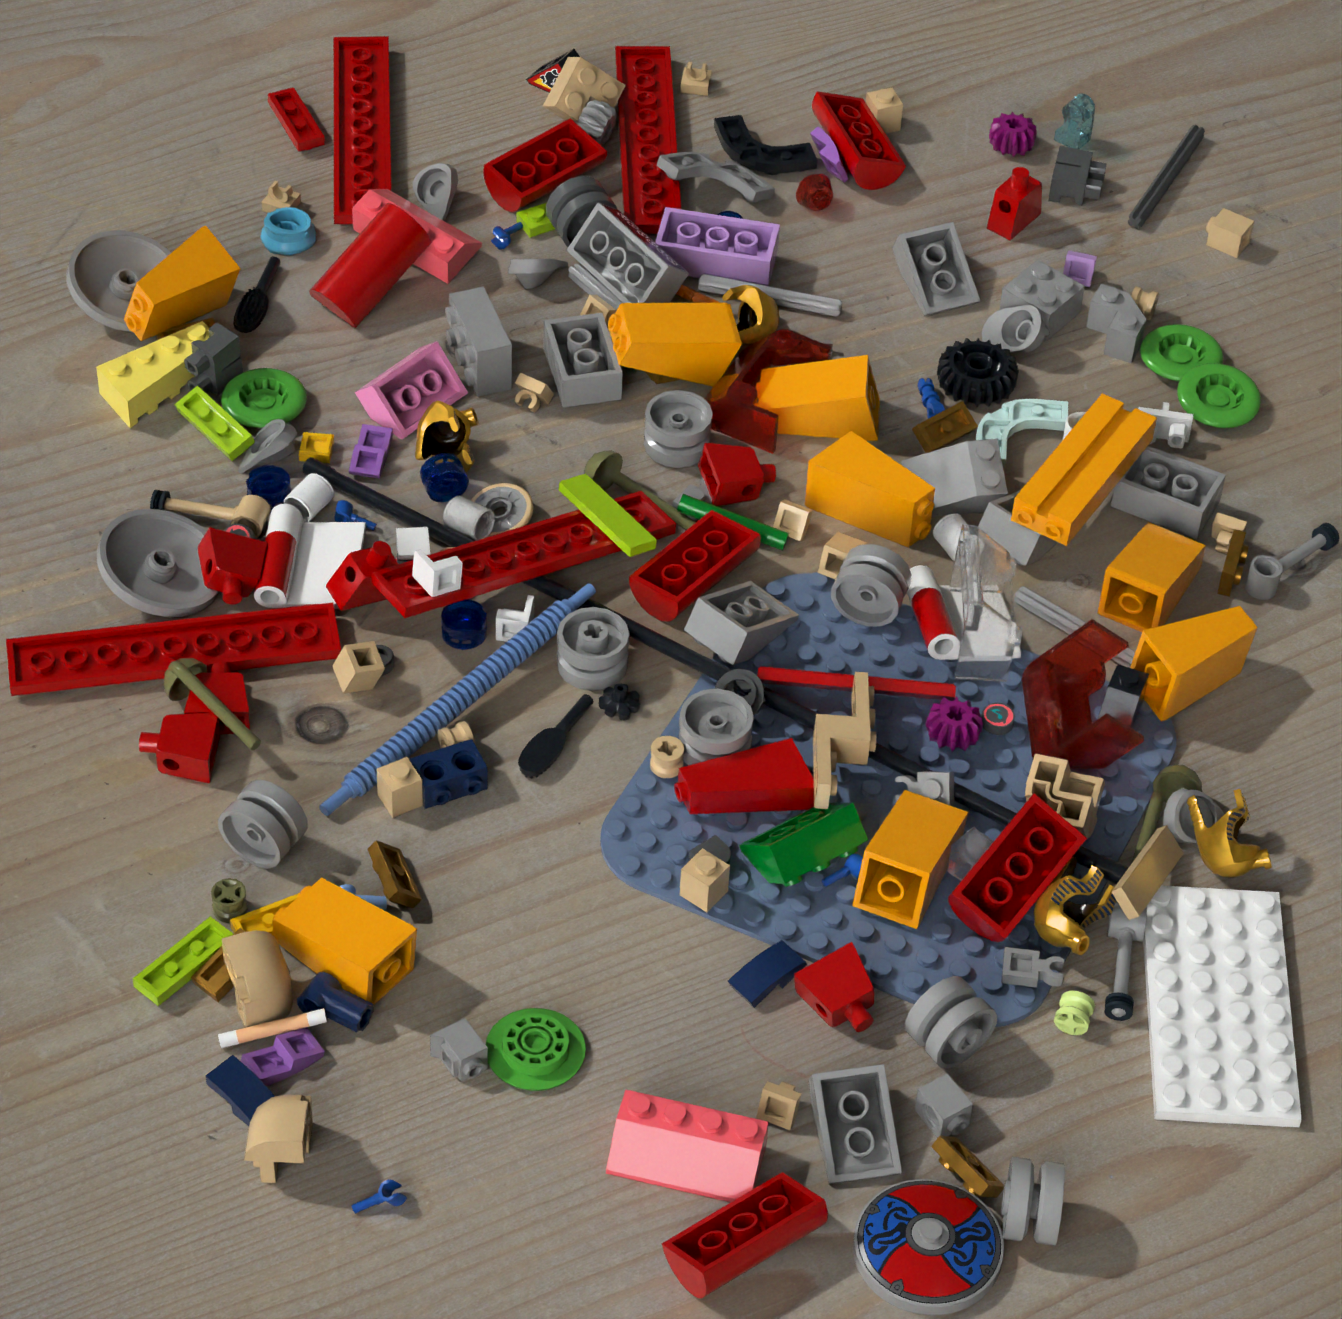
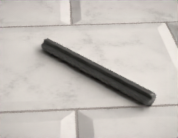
M1193 125L1188 130L1130 213L1128 220L1130 226L1136 228L1143 226L1204 138L1205 130L1203 127Z

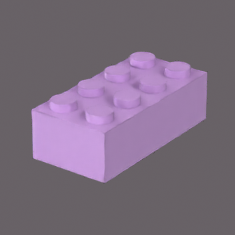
M665 207L655 243L683 267L690 277L700 278L702 274L769 286L778 253L780 224Z

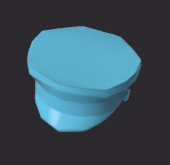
M285 207L267 214L260 238L270 253L293 255L301 253L315 244L316 231L307 213L297 208Z

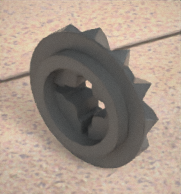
M734 669L725 673L718 680L714 689L728 690L737 694L738 685L744 692L749 691L748 695L743 698L751 706L753 715L758 714L762 703L766 701L764 697L765 686L759 677L746 669Z

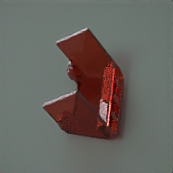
M781 329L745 348L704 398L710 404L713 413L711 429L773 454L776 451L779 415L754 405L757 401L755 386L756 382L760 381L761 369L770 368L772 365H795L830 360L832 347L788 329Z
M1093 619L1032 661L1023 673L1022 686L1033 759L1036 753L1068 760L1070 769H1103L1144 742L1143 735L1108 713L1092 723L1089 696L1101 689L1105 683V663L1129 647L1128 641Z

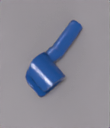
M518 222L504 230L500 226H496L493 229V234L496 238H493L491 242L500 250L506 248L511 242L510 235L522 229L523 224Z
M345 500L337 502L334 516L335 522H366L367 529L375 530L376 523L353 514V505Z
M859 854L850 855L844 867L821 880L823 885L827 887L843 877H847L849 874L858 879L863 857Z
M385 1180L381 1183L378 1193L351 1205L354 1213L356 1214L385 1201L393 1206L402 1205L407 1197L402 1193L392 1195L393 1191L402 1187V1185L394 1180Z

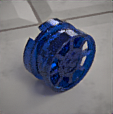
M443 453L429 458L420 469V478L425 486V490L430 499L435 502H448L456 496H461L468 488V476L460 459L454 454ZM443 459V462H442V463H439V464H436V463H435L436 461ZM448 459L454 460L453 462H447Z
M264 465L257 467L249 473V478L246 479L247 495L262 497L272 506V510L275 504L279 502L284 504L285 497L290 494V476L286 470L278 466Z
M465 599L446 605L441 613V634L446 644L456 649L467 650L475 648L484 642L487 636V613L484 612L483 606L480 603ZM454 638L456 640H459V642H453L451 639ZM470 640L471 642L468 644H462L463 641Z

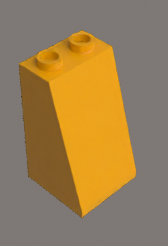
M203 226L136 283L124 321L128 329L134 332L140 341H143L174 326H179L224 307L228 303L241 268L208 227Z
M621 303L615 314H612L608 321V330L611 333L613 350L616 352L619 366L712 387L717 386L742 345L729 303Z
M868 355L761 369L760 382H756V394L759 401L754 403V413L756 420L761 421L765 433L840 439L852 431L866 441L878 440L880 396Z
M848 432L809 460L805 506L809 509L908 548L918 540L925 539L930 533L935 487L854 432Z
M1148 522L1106 568L1097 614L1140 632L1164 625L1200 570L1206 545Z
M1241 606L1142 631L1130 668L1149 674L1144 700L1160 721L1169 719L1241 673L1258 628Z
M904 790L864 850L852 906L917 929L962 841L968 812Z
M322 877L312 886L308 885L303 888L295 901L288 907L283 906L273 917L272 935L275 936L281 947L316 974L325 972L332 975L340 982L344 990L372 1003L373 1006L414 970L417 928Z

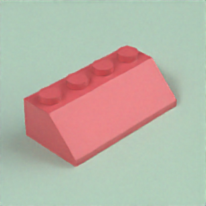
M369 189L352 208L353 230L358 233L364 230L387 203L394 204L407 212L424 228L432 241L413 264L447 284L451 282L482 247V242L388 189Z
M626 1089L616 1118L606 1174L732 1202L753 1190L756 1186L766 1150L769 1122Z

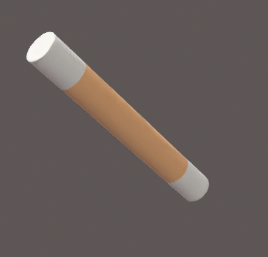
M323 1008L218 1034L220 1046L225 1048L326 1023L327 1017Z

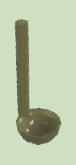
M612 450L595 453L587 461L584 474L586 473L604 491L613 483L630 494L642 491L676 524L685 530L696 523V521L685 514L677 512L676 508L621 473L623 460L619 453Z
M181 658L169 664L164 675V690L170 700H182L189 696L191 690L250 750L253 751L260 746L261 740L195 676L197 673L207 672L205 664L194 658Z
M1169 765L1157 774L1153 781L1154 791L1151 795L1131 864L1154 834L1163 802L1167 803L1171 794L1180 789L1199 790L1202 792V782L1194 770L1185 765Z

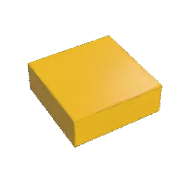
M303 432L299 450V461L306 462L308 458L313 457L323 463L330 464L334 446V434Z

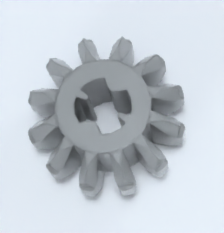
M594 100L588 102L587 106L583 108L577 124L604 147L613 133L612 130L616 125L617 114L615 108L609 106L610 104Z

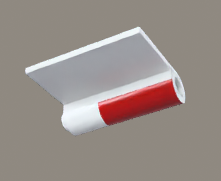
M290 504L275 506L271 510L265 542H267L261 576L254 591L256 602L267 608H287L333 602L334 609H339L327 590L326 584L348 554L363 549L366 522H303L302 514L296 507Z
M923 565L910 568L912 576L907 595L931 657L939 660L1021 658L1020 648L994 584L938 586L931 568Z

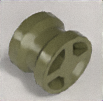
M228 878L218 881L212 887L213 914L218 920L230 923V919L247 913L246 889L242 882L237 879Z

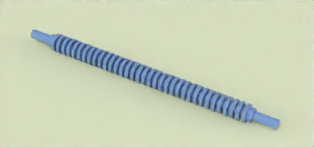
M587 583L568 600L555 601L474 670L469 672L468 675L463 677L462 680L457 682L438 700L434 701L432 705L428 706L426 710L422 711L420 715L416 716L414 720L410 721L407 726H404L401 731H398L395 736H392L375 752L370 754L369 757L364 759L363 762L358 764L357 767L352 769L351 772L346 774L344 781L341 783L342 787L319 806L321 812L329 816L350 797L356 798L357 796L362 797L367 791L377 785V768L405 757L409 758L423 744H426L429 739H432L435 734H438L439 729L450 724L481 698L484 693H487L490 688H493L496 683H499L502 678H505L508 673H511L514 668H517L520 663H523L526 658H529L532 653H535L557 634L560 622L596 593L594 586Z

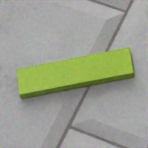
M586 473L559 482V491L629 557L656 549L657 539Z

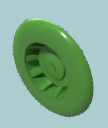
M1173 324L1158 327L1145 336L1140 346V354L1147 367L1156 374L1174 381H1180L1187 371L1198 365L1223 363V352L1219 343L1205 331L1188 325Z
M1207 363L1193 367L1182 376L1177 388L1178 399L1183 409L1188 414H1193L1195 420L1212 427L1234 428L1242 426L1257 415L1261 405L1260 392L1255 382L1241 370L1225 364Z
M273 368L252 369L235 376L227 383L221 396L222 407L238 423L254 428H263L266 424L276 419H282L286 423L290 422L303 411L307 401L306 390L299 379L288 372Z
M527 1008L506 1015L492 1027L485 1044L488 1050V1064L492 1071L505 1083L529 1091L548 1090L566 1083L578 1072L586 1053L585 1040L578 1026L565 1015L544 1008Z

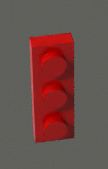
M294 87L268 93L270 107L298 152L325 145L323 133Z

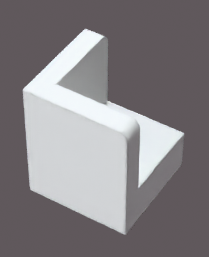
M428 527L396 528L397 560H413L414 551L420 549L426 555H430Z
M421 549L414 551L412 576L431 597H435L460 589L463 563L457 556L433 562Z
M534 595L527 596L524 611L507 608L498 609L496 616V640L507 642L534 620Z

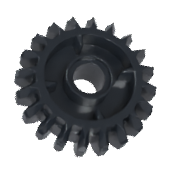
M966 338L964 343L955 341L953 346H947L946 351L941 353L937 366V375L940 388L945 390V395H952L954 401L962 400L965 405L973 403L976 407L979 404H985L987 407H990L992 402L1000 404L1002 399L1009 398V395L1016 387L1019 370H1017L1016 357L1010 355L1009 349H1002L1001 343L993 345L990 340L982 342L979 338L976 341H970Z

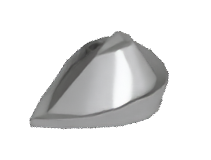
M437 163L421 170L413 181V191L417 200L429 213L445 221L457 190L458 173L450 164Z
M510 259L508 274H516L523 287L530 289L542 285L559 267H568V262L556 259Z
M282 419L272 420L266 424L255 436V443L248 448L238 472L242 474L255 465L279 461L295 452L293 440L297 435V430Z
M1177 790L1171 794L1167 801L1163 825L1168 826L1178 843H1197L1187 804L1189 797L1195 795L1207 828L1214 825L1225 815L1222 809L1209 796L1199 790Z

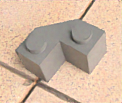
M1100 284L1090 302L1086 327L1107 334L1104 355L1132 363L1143 340L1146 318L1129 292Z

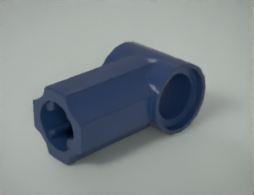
M325 972L317 973L297 998V1005L303 1013L324 1008L327 1018L355 1032L363 1031L366 1028L374 1012L372 1003L344 990L335 977Z

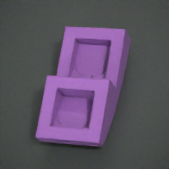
M818 126L810 135L819 151L820 157L827 171L845 183L848 180V173L841 155L829 135Z
M362 424L358 444L354 446L349 474L380 478L390 450L393 428Z
M306 1027L276 1035L273 1046L242 1054L240 1061L266 1086H269L309 1067L321 1059L325 1051Z

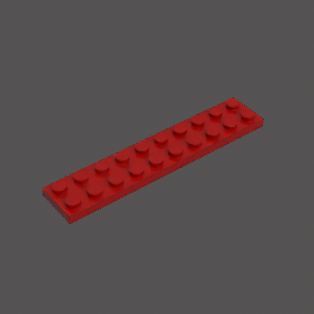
M389 36L333 37L334 224H353L352 208L369 189H388L391 191Z
M615 46L616 80L626 85L617 101L623 214L645 234H658L665 207L681 209L679 180L669 178L666 172L656 166L660 155L677 153L670 46Z
M638 491L614 499L657 540L675 534L676 523L644 492ZM575 510L427 555L433 562L457 556L462 561L461 586L458 590L431 597L412 576L413 560L372 572L371 583L404 618H408L622 550L580 510Z
M333 602L6 639L11 696L164 679L169 664L181 658H194L207 666V672H211L212 665L218 662L227 663L231 667V671L337 659L341 652Z

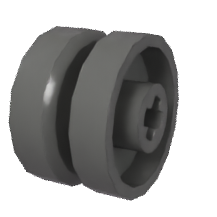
M578 176L565 181L553 191L546 204V215L567 247H569L598 202L617 209L601 183L593 177Z

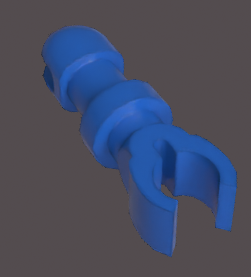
M924 378L919 379L917 386L922 396L921 401L924 407L927 408V417L929 419L944 411L945 408L940 403L938 393L934 391L932 380L927 378L925 382Z

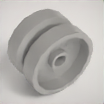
M665 391L654 396L647 404L645 410L644 447L646 453L655 462L668 467H690L699 463L704 443H711L713 413L710 404L703 397L689 391Z
M875 544L859 545L852 548L845 556L840 572L832 585L831 598L837 610L849 620L868 627L883 626L891 623L898 615L903 598L911 584L912 574L908 564L900 555L892 550Z
M597 607L578 609L569 613L560 622L557 631V667L562 678L578 689L590 691L603 690L618 684L626 675L628 668L629 630L626 622L618 614L608 609Z
M717 688L697 692L683 703L679 718L680 731L678 739L684 745L683 760L687 765L751 749L754 716L752 708L747 701L732 691Z
M255 780L251 781L240 792L236 801L231 802L222 812L218 819V826L224 841L237 855L257 867L269 869L276 867L286 856L290 847L295 846L308 829V821L302 807L283 788L269 781Z
M959 976L943 979L929 988L917 1000L905 1020L906 1032L919 1046L926 1047V1053L940 1068L949 1069L969 1059L985 1044L997 1024L998 1015L983 998L976 997L977 994L974 989Z
M1011 1157L1002 1197L1003 1239L1022 1241L1027 1235L1029 1219H1033V1238L1036 1244L1056 1245L1064 1195V1163L1045 1161L1040 1167L1038 1181L1034 1183V1165L1031 1159Z

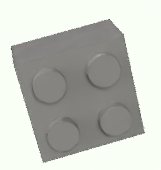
M1037 259L1002 288L999 310L1023 305H1033L1038 308L1045 328L1050 332L1049 336L1044 337V341H1047L1081 312L1085 286Z

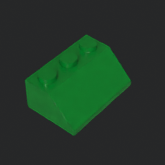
M829 803L828 809L812 807L740 844L739 848L769 883L783 884L784 887H788L803 880L802 875L809 871L818 872L828 868L831 865L830 860L838 856L844 858L858 852L857 846L868 841V837L854 803Z

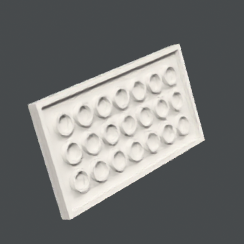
M1161 885L1146 906L1147 918L1143 937L1154 1119L1299 1128L1302 1118L1279 892Z

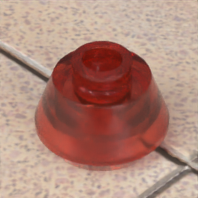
M811 174L805 177L797 187V202L813 211L827 208L833 199L832 185L828 176L825 174Z

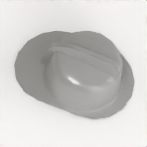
M1023 305L1005 308L992 314L983 326L982 342L990 340L993 345L1001 343L1002 349H1009L1010 352H1031L1041 345L1044 337L1049 336L1050 332L1045 328L1038 308L1033 305Z

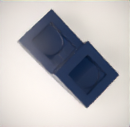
M781 940L749 961L728 980V983L755 1008L777 985L783 989L794 978V973L802 970L807 963Z
M234 1055L230 1056L205 1076L207 1085L228 1101L232 1106L233 1114L248 1126L257 1107L269 1098L275 1097L268 1087Z

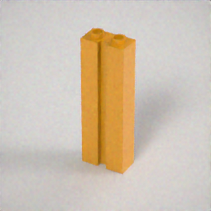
M1102 393L1016 495L1011 521L1067 546L1151 443L1157 417L1137 408L1129 412L1123 409V402Z

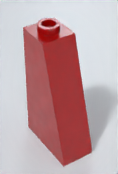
M792 738L681 767L678 772V782L674 784L677 800L680 803L684 802L689 814L808 810L814 807V778Z

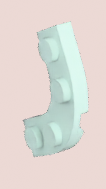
M1019 399L1003 403L1001 409L992 414L988 412L982 418L978 425L976 440L998 439L1002 466L1005 468L1008 439L1014 433L1024 429L1064 431L1068 417V401Z

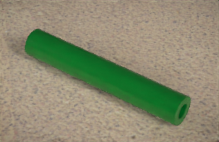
M682 495L677 512L700 520L713 510L759 533L761 543L782 551L784 550L789 537L788 532L691 496Z

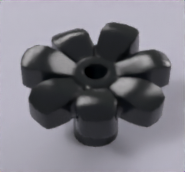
M618 683L614 686V689L612 687L604 689L603 696L599 697V708L605 709L604 713L609 717H614L618 713L620 720H628L630 712L636 713L640 709V695L637 691L628 692L627 684Z

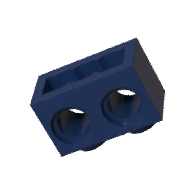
M472 739L409 759L422 778L423 806L425 809L436 805H443L449 801L467 795H474L488 789V767Z

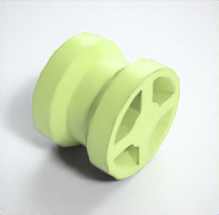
M1064 992L1060 998V1008L1056 1011L1054 1017L1055 1026L1064 1033L1082 1035L1088 1031L1089 1017L1093 1015L1095 1009L1094 1000L1083 992Z

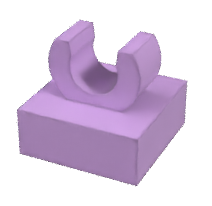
M1068 250L1063 274L1086 287H1090L1097 256Z

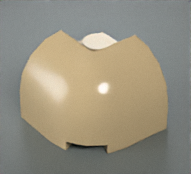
M1035 753L1026 782L1025 797L1027 801L1035 793L1088 839L1091 837L1097 823L1096 813L1105 782L1104 778L1071 772L1068 760Z
M255 930L222 938L223 958L235 987L236 1007L244 1028L286 1018L290 1014L293 1005L292 984L289 968L275 936L265 931Z
M291 1094L275 1096L257 1107L248 1129L244 1161H253L254 1167H260L261 1182L276 1183L278 1162L304 1163L305 1153L310 1152L313 1128L311 1096Z

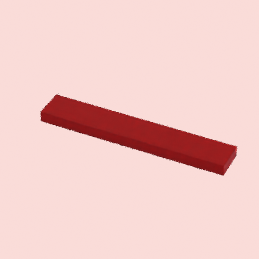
M762 666L758 668L757 676L763 684L852 692L854 675ZM868 676L869 686H874V694L942 700L944 697L949 701H953L955 698L956 686L954 684Z

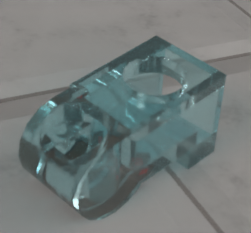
M1083 93L1078 94L1063 107L1064 124L1055 131V141L1069 148L1080 149L1091 140L1095 116V104L1091 97Z

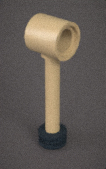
M154 490L150 501V509L232 520L231 525L243 524L250 527L255 534V538L261 535L271 511L268 502L257 495L244 496L235 508L173 499L170 497L169 491Z

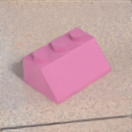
M438 341L418 348L357 390L355 394L370 419L382 427L393 428V434L400 439H404L417 430L420 419L433 402L441 401L452 405L468 394V391Z

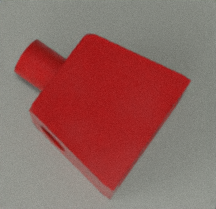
M1024 167L1014 168L1012 176L1000 185L994 194L987 229L1009 241L1041 214L1042 183L1029 176L1028 169Z
M704 443L698 467L711 496L712 505L721 506L756 500L759 497L763 483H773L775 481V465L760 464L754 449L751 447Z
M209 527L198 545L204 585L208 589L223 592V601L230 605L240 603L242 597H249L261 576L267 542Z
M376 541L371 548L348 554L326 584V588L341 611L387 600L371 583L372 572L398 565L399 563L392 554L391 547L386 542Z
M223 662L213 664L211 672L197 673L195 676L250 730L249 707L243 674L231 672V667ZM190 690L184 714L213 713ZM219 719L221 734H234Z
M214 713L166 715L163 717L160 733L141 732L139 751L156 753L157 768L161 773L210 783L221 736L219 718Z
M852 942L794 973L795 991L830 1027H836L848 1020L856 1032H862L874 1022V1019L867 1011L868 1008L874 1005V988Z

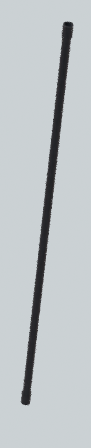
M313 457L308 458L303 465V473L308 476L311 473L318 474L324 477L332 487L411 527H428L429 536L451 547H457L474 541L337 472L333 467ZM544 575L522 582L559 601L563 599L568 600L576 593V591ZM590 598L576 609L597 607L608 609L618 614L627 624L629 637L716 681L725 673L731 671V669ZM737 685V688H738L737 691H738V692H740V693H742V694H744V695H748L749 691H748V692H744V691L741 690V688ZM765 687L764 697L766 701L762 704L814 730L815 718L818 713ZM876 743L875 752L869 751V758L902 775H910L916 780L917 772L932 771ZM954 782V801L1006 827L1017 814ZM1080 846L1072 856L1076 857L1078 864L1088 869L1091 866L1097 867L1104 874L1103 878L1114 884L1119 882L1129 868L1083 846Z

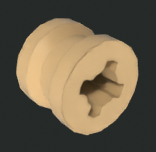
M1135 286L1131 297L1146 320H1151L1155 312L1159 293L1155 291L1150 293L1144 292L1141 287Z
M465 721L458 722L452 729L444 727L438 730V741L441 748L470 739L475 743L473 733Z
M661 736L652 742L650 769L655 775L661 778L678 776L679 768L683 767L684 745L681 740L673 736Z

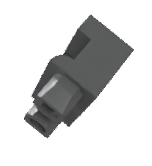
M1060 146L1051 180L1048 201L1060 203L1061 196L1075 198V202L1082 206L1084 198L1099 200L1107 163L1092 161L1093 152Z
M215 323L208 329L209 338L206 341L197 340L191 343L192 354L185 358L184 362L188 372L194 375V377L187 381L189 391L198 385L205 393L211 391L219 396L231 379L243 373V367L240 357L239 336L221 324Z

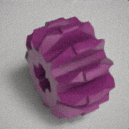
M1013 112L1010 115L1001 113L1000 117L993 119L989 131V143L993 145V150L1001 151L1002 155L1011 154L1014 157L1015 154L1025 156L1026 151H1032L1037 135L1036 125L1033 124L1032 118H1024L1023 113L1020 115H1015Z
M957 696L953 701L943 697L940 704L933 703L929 716L926 719L930 741L937 742L939 749L947 746L953 752L955 748L959 747L966 752L969 745H976L980 732H982L983 722L982 717H980L979 708L972 707L970 700L960 702Z

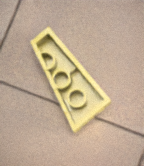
M203 321L96 367L99 394L129 428L135 426L138 423V418L143 414L147 413L150 415L156 411L158 404L167 397L173 399L180 394V388L194 377L185 368L184 359L192 354L191 343L193 341H206L209 338V327Z

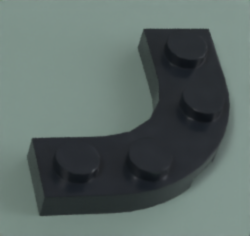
M742 115L714 118V128L722 148L732 160L745 167L765 172L768 175L817 169L818 160L810 143L787 146L762 144L750 135Z

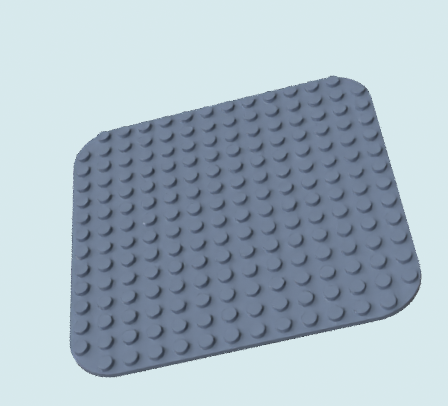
M818 572L785 576L768 583L762 588L799 614L797 621L755 656L735 665L723 662L719 659L717 653L713 657V661L731 670L746 669L756 675L758 668L762 666L854 675L855 672H868V676L954 684L956 686L955 697L957 696L960 702L970 700L972 707L979 708L980 717H982L984 707L988 704L1003 703L1008 705L1015 713L1013 729L1004 735H994L982 728L976 745H969L966 752L959 747L955 748L953 752L947 746L939 749L937 742L930 741L926 719L929 716L933 703L940 704L942 700L874 694L873 706H870V709H875V726L871 731L876 732V743L932 771L954 772V782L1015 813L1027 802L1025 797L1026 782L1035 753L1068 760L1071 772L1104 778L1105 786L1096 813L1097 823L1091 837L1086 839L1081 846L1099 855H1105L1119 862L1149 805L1154 791L1153 781L1162 769L1171 764L1176 749V732L1170 718L1160 721L1145 700L1142 703L1125 745L1093 736L1109 681L1020 648L1021 658L935 659L928 653L911 606L902 603L898 615L891 623L886 625L868 627L857 624L844 617L834 606L831 598V589L835 579ZM702 674L684 702L697 692L714 689L718 681ZM763 684L765 687L818 714L852 716V692ZM737 691V694H738L739 696H741V697L746 696V695H744V694H742V693H740V692ZM762 704L759 713L753 715L751 749L792 738L814 778V730ZM682 705L661 736L678 738ZM651 751L609 811L602 825L600 846L603 858L615 876L627 885L769 945H774L783 940L801 958L813 963L852 942L873 988L912 1004H915L929 988L941 980L952 976L962 977L977 994L976 997L983 998L998 1015L995 1027L1010 1025L1030 1016L1041 1006L1052 987L1043 980H1038L1037 987L1001 983L1005 947L1040 951L1039 959L1046 960L1049 957L1058 956L1064 959V963L1071 952L1070 947L1053 946L1043 940L1034 926L1036 902L1002 942H994L980 936L966 926L953 912L948 902L949 895L1005 828V826L954 801L953 807L968 812L962 841L917 929L853 907L852 904L858 879L852 874L827 887L823 885L821 880L844 867L849 856L844 858L838 856L830 860L831 865L828 868L818 872L809 871L803 874V880L795 885L784 887L783 884L769 883L741 852L739 845L806 810L689 814L684 802L680 803L675 794L674 784L678 782V776L661 778L655 775L650 769ZM869 757L867 765L836 763V771L831 772V775H837L836 796L830 795L829 803H854L868 837V841L857 846L859 851L854 853L862 857L867 845L897 802L895 795L902 794L904 790L908 791L906 783L895 782V778L903 776L902 774ZM683 760V767L688 766L686 762ZM717 835L731 851L728 892L708 912H705L680 896L681 869L690 861V850L712 836ZM1077 863L1072 876L1081 880L1090 869ZM1102 878L1093 894L1075 895L1068 900L1081 905L1095 904L1108 880Z

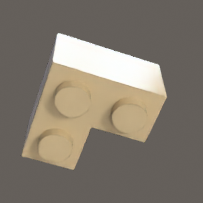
M568 57L543 107L564 120L571 118L578 121L587 102L594 100L603 101L614 108L626 85L582 57Z

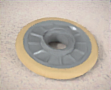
M499 483L488 486L471 499L472 502L492 511L498 507L508 508L505 514L494 516V526L487 537L526 526L533 515L534 507L531 496L522 487L514 484Z

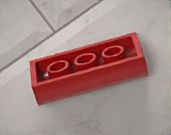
M817 91L812 101V111L823 130L835 143L843 162L856 183L863 189L878 190L895 182L903 173L906 165L864 99Z
M570 118L484 164V180L489 193L496 203L506 211L515 212L552 192L565 181L581 176L604 163L607 157V150Z
M387 203L314 284L309 293L315 300L356 328L432 241L424 228L413 217L398 206Z
M711 510L629 576L631 591L637 602L648 614L661 621H672L697 601L698 597H702L754 554L760 547L761 536L759 533Z
M1033 793L948 897L949 905L957 917L971 930L988 940L1002 942L1087 838Z
M781 1172L661 1244L673 1273L683 1287L693 1296L704 1298L826 1224L828 1220L827 1205L825 1199Z

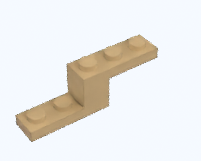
M855 672L851 693L852 716L816 714L813 732L814 808L828 809L830 795L836 796L837 775H831V772L836 771V763L867 765L869 751L875 752L876 732L871 731L875 726V709H870V706H873L874 686H869L868 672Z

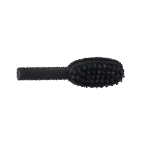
M270 257L256 288L253 287V290L248 289L249 292H246V295H243V298H241L233 322L234 328L241 333L254 331L266 316L269 304L266 292L281 263L279 258Z
M584 694L555 728L544 729L528 742L518 759L520 771L525 777L530 776L531 779L533 776L538 777L539 774L547 771L557 760L565 745L566 734L593 704L594 701L591 696Z

